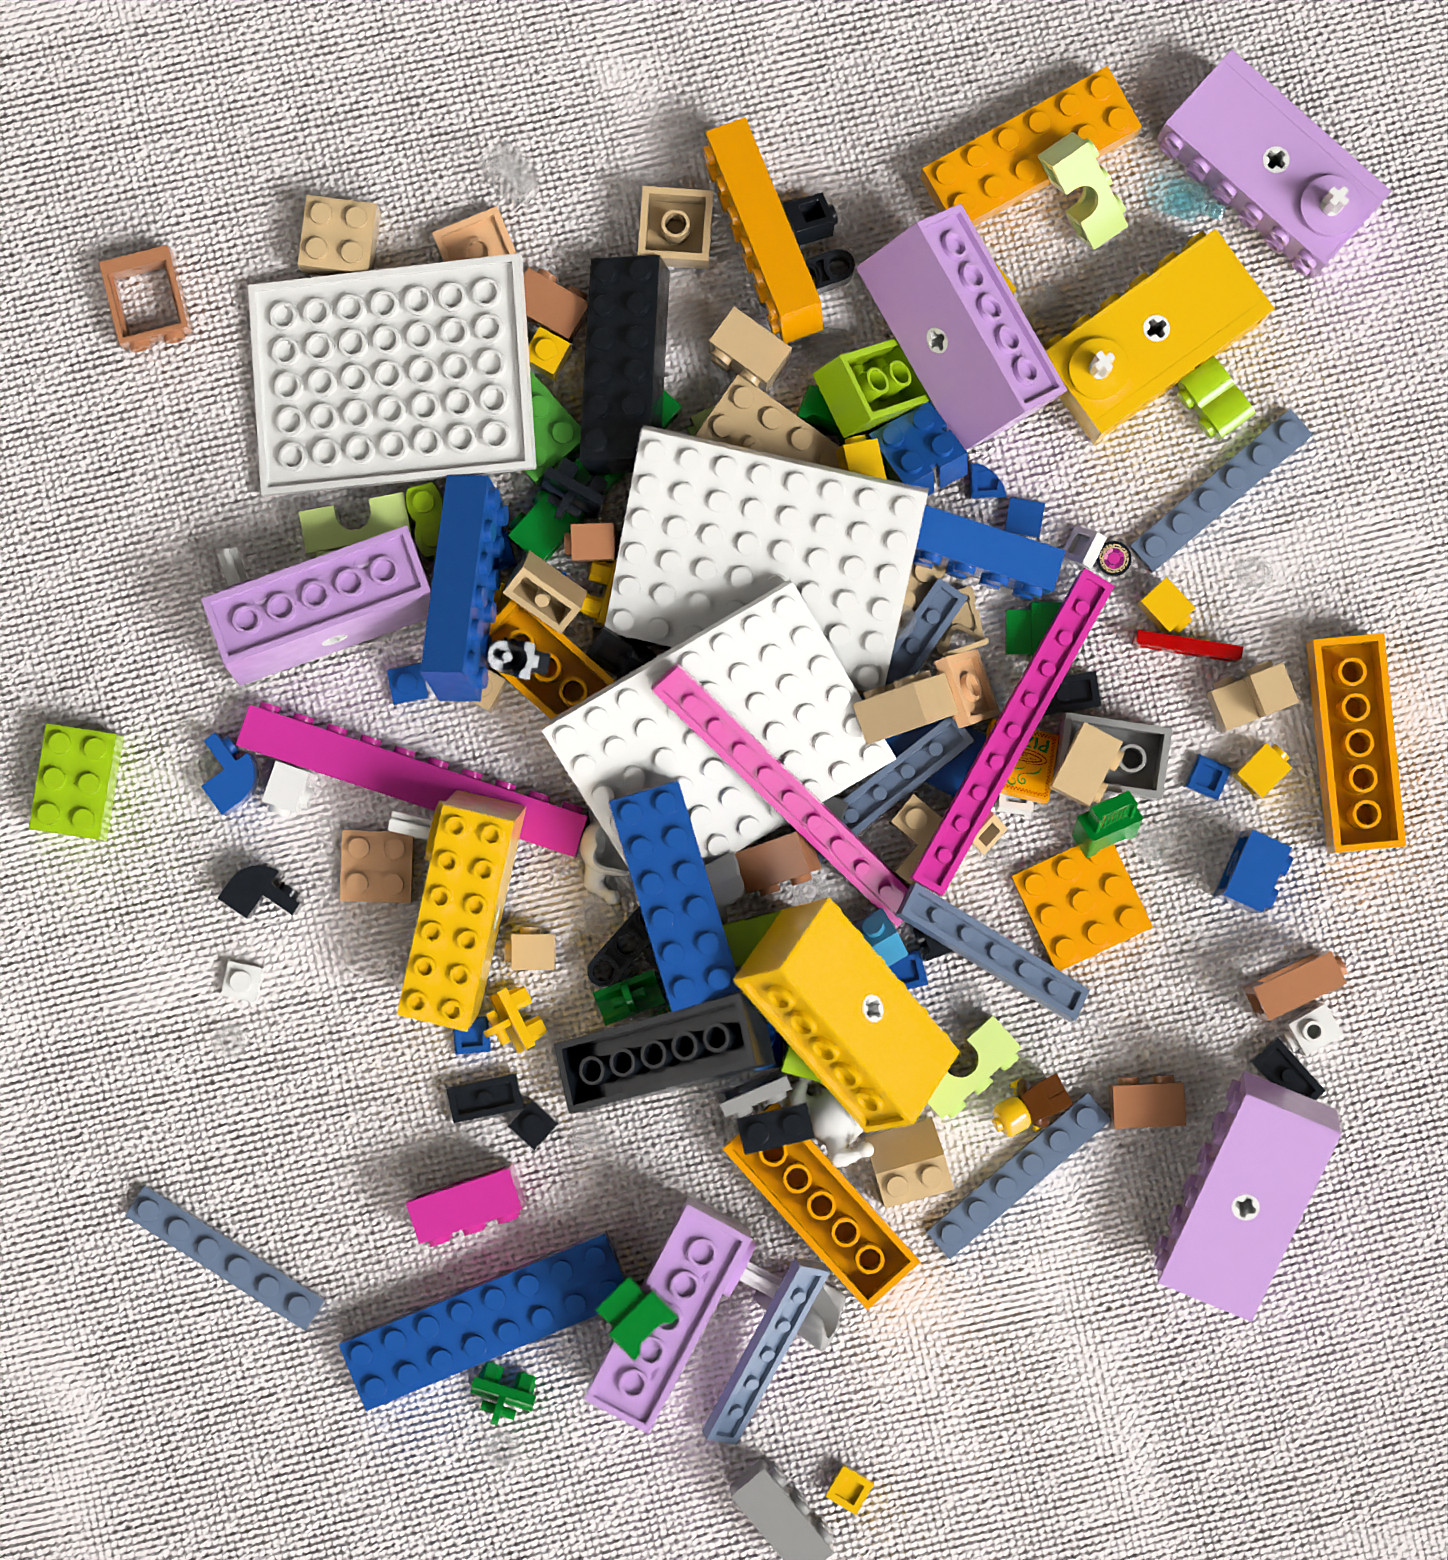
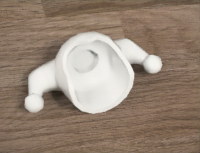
M589 807L590 825L585 829L580 840V853L586 863L584 884L587 890L604 897L608 904L615 905L619 901L620 895L617 891L607 888L604 884V878L607 875L627 876L630 875V872Z
M799 1077L800 1081L790 1096V1104L793 1106L807 1102L815 1139L826 1146L832 1165L835 1167H846L861 1157L872 1156L874 1147L869 1142L861 1143L856 1149H849V1145L864 1130L827 1089L818 1097L809 1096L807 1093L808 1084L813 1080Z

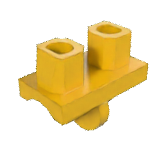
M596 561L591 563L587 580L604 585L601 598L586 594L579 612L595 619L594 624L603 626L606 623L617 561H613L611 564Z
M524 986L509 991L505 988L489 997L495 1010L486 1014L491 1028L483 1032L486 1038L496 1034L501 1046L512 1042L517 1054L535 1046L534 1041L547 1032L539 1016L524 1023L518 1010L532 1003Z

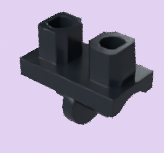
M565 457L554 468L550 466L547 468L540 487L541 490L550 494L547 502L558 507L554 518L561 521L566 513L578 519L583 512L596 520L602 510L608 482L597 475L591 474L585 485L574 480L579 467L576 463Z
M504 637V640H496L488 646L486 661L492 669L497 670L499 673L530 679L531 672L547 675L550 653L535 650V643Z

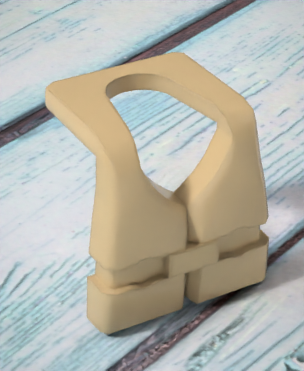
M970 586L958 590L966 595L968 599L936 644L941 658L959 654L989 643L988 638L985 639L979 610H976L974 603L976 602L975 594ZM956 629L964 631L975 640L972 644L949 651L950 640Z

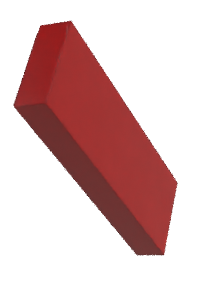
M1144 630L1135 631L1132 645L1138 648L1232 663L1242 659L1244 646Z

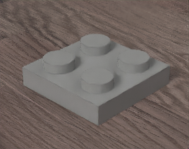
M779 1068L717 1096L725 1118L733 1115L734 1119H738L754 1111L752 1106L766 1101L767 1105H771L787 1097L786 1091L792 1088L785 1072H782Z

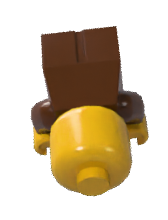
M1057 1073L1045 1075L1032 1084L1020 1077L1009 1085L1010 1088L1014 1089L1013 1094L1016 1096H1011L996 1104L993 1108L994 1118L991 1121L997 1132L1002 1131V1133L1009 1137L1022 1132L1031 1124L1033 1125L1032 1130L1037 1132L1049 1126L1048 1117L1056 1115L1074 1104Z

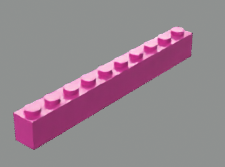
M261 701L259 708L252 705L248 707L236 745L433 811L436 810L440 800L446 802L456 790L524 805L527 807L519 839L576 858L581 836L589 819L588 816L582 815L583 807L564 801L561 808L549 804L550 797L530 790L529 795L525 796L515 792L516 785L496 779L494 785L481 781L483 774L462 768L461 774L447 770L449 766L447 762L429 757L427 763L413 759L416 752L399 746H395L392 752L380 748L382 741L365 735H361L360 741L346 737L347 729L328 723L325 730L313 726L314 719L294 712L293 718H289L279 714L280 707Z

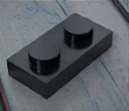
M1096 671L1065 676L1043 716L1101 707Z
M1275 1037L1250 1060L1266 1080L1313 1100H1317L1326 1091L1278 1037Z
M517 1073L446 1088L453 1124L524 1108Z
M807 1102L736 1119L745 1155L815 1138Z

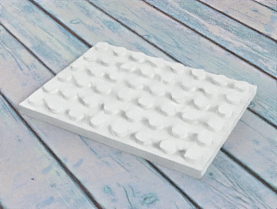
M519 253L248 285L262 496L443 479L447 475H482L537 469L523 259Z
M644 425L641 429L605 627L618 635L675 647L791 579L855 689L869 691L881 686L885 687L929 489Z
M791 579L540 726L544 736L627 867L609 801L678 780L704 866L731 851L736 853L788 823L652 691L651 686L676 662L692 675L821 802L826 801L896 760L885 739L866 745L853 707L854 703L860 702L862 699Z

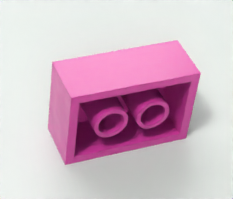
M513 1163L414 1196L406 1202L418 1243L428 1242L430 1247L450 1241V1238H453L452 1233L461 1230L464 1236L484 1230V1227L487 1226L486 1222L497 1219L498 1224L517 1219L521 1215L520 1210H523L527 1204Z

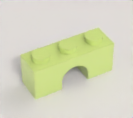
M1071 132L1037 155L1051 184L1067 195L1076 188L1083 186V192L1079 201L1065 211L1081 241L1095 250L1128 227L1123 215L1126 212V208L1121 199L1112 193L1109 187L1113 184L1108 172L1102 166H1099L1096 160L1099 153L1090 139L1086 138L1084 140L1074 132Z
M400 492L368 498L371 510L369 521L365 526L357 530H349L342 527L338 510L334 505L299 511L306 554L310 557H319L406 525L412 538H414L405 493Z
M989 1015L964 1038L975 1052L976 1060L973 1068L967 1074L955 1076L947 1072L927 1104L941 1119L946 1115L951 1119L954 1118L966 1107L967 1104L963 1101L973 1091L977 1095L982 1093L993 1082L990 1076L999 1068L1006 1071L1020 1058L1017 1052L1022 1047L993 1015Z

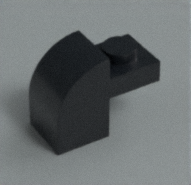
M605 624L585 652L598 666L615 675L613 683L658 657L639 640L634 639V641H631L622 635H618L605 627Z
M263 865L250 866L237 872L217 898L246 919H252L265 898H268L291 915H297L304 906V903L298 899L301 894L285 882L280 886L276 884L283 871Z

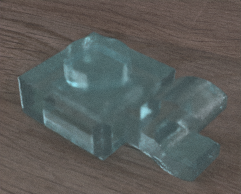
M1173 177L1161 211L1191 222H1195L1198 213L1221 221L1226 207L1203 199L1206 188Z

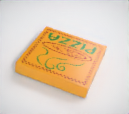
M992 718L988 722L986 739L997 719ZM1035 729L1000 793L1046 804L1050 798L1051 789L1048 787L1053 779L1059 735Z

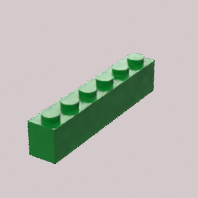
M664 390L662 429L666 430L682 412V406ZM578 457L574 462L579 467L574 480L585 485L591 474ZM626 473L592 475H597L607 480L608 484L604 494L606 496ZM540 490L532 500L535 506L529 513L525 515L521 512L508 527L511 530L508 537L525 554L530 550L547 562L564 543V533L571 532V524H581L588 515L582 512L577 519L566 513L561 521L554 518L558 507L548 503L547 499L550 494Z

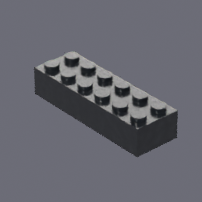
M660 255L591 258L579 460L590 474L633 473L642 427L646 425L662 429L670 271Z
M745 993L727 996L674 1012L554 1043L569 1114L592 1112L776 1064L766 1018Z

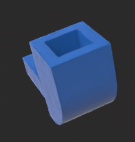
M215 732L203 741L224 770L201 787L221 815L228 816L252 797L258 785L259 770L252 754L246 753L238 759L236 755L240 750L229 735L223 738L221 734Z

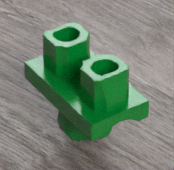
M653 969L593 992L605 1026L666 1003Z
M486 1362L479 1377H474L470 1394L497 1402L492 1403L483 1400L480 1410L493 1414L490 1424L497 1426L500 1416L514 1420L517 1410L505 1407L504 1404L532 1413L536 1395H533L536 1377L524 1372H518L513 1388L499 1384L504 1367Z

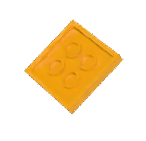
M1114 844L1101 849L1090 858H1086L1079 846L1076 845L1010 876L1052 966L1059 971L1153 928Z

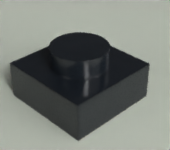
M532 1100L508 1127L535 1150L559 1123L537 1102Z

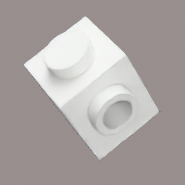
M275 761L262 798L263 802L270 804L268 811L289 818L291 811L300 814L302 808L307 809L314 789L309 787L313 773Z
M1318 1003L1282 1023L1286 1029L1283 1037L1291 1051L1295 1052L1298 1050L1300 1055L1305 1056L1343 1035L1326 1003Z

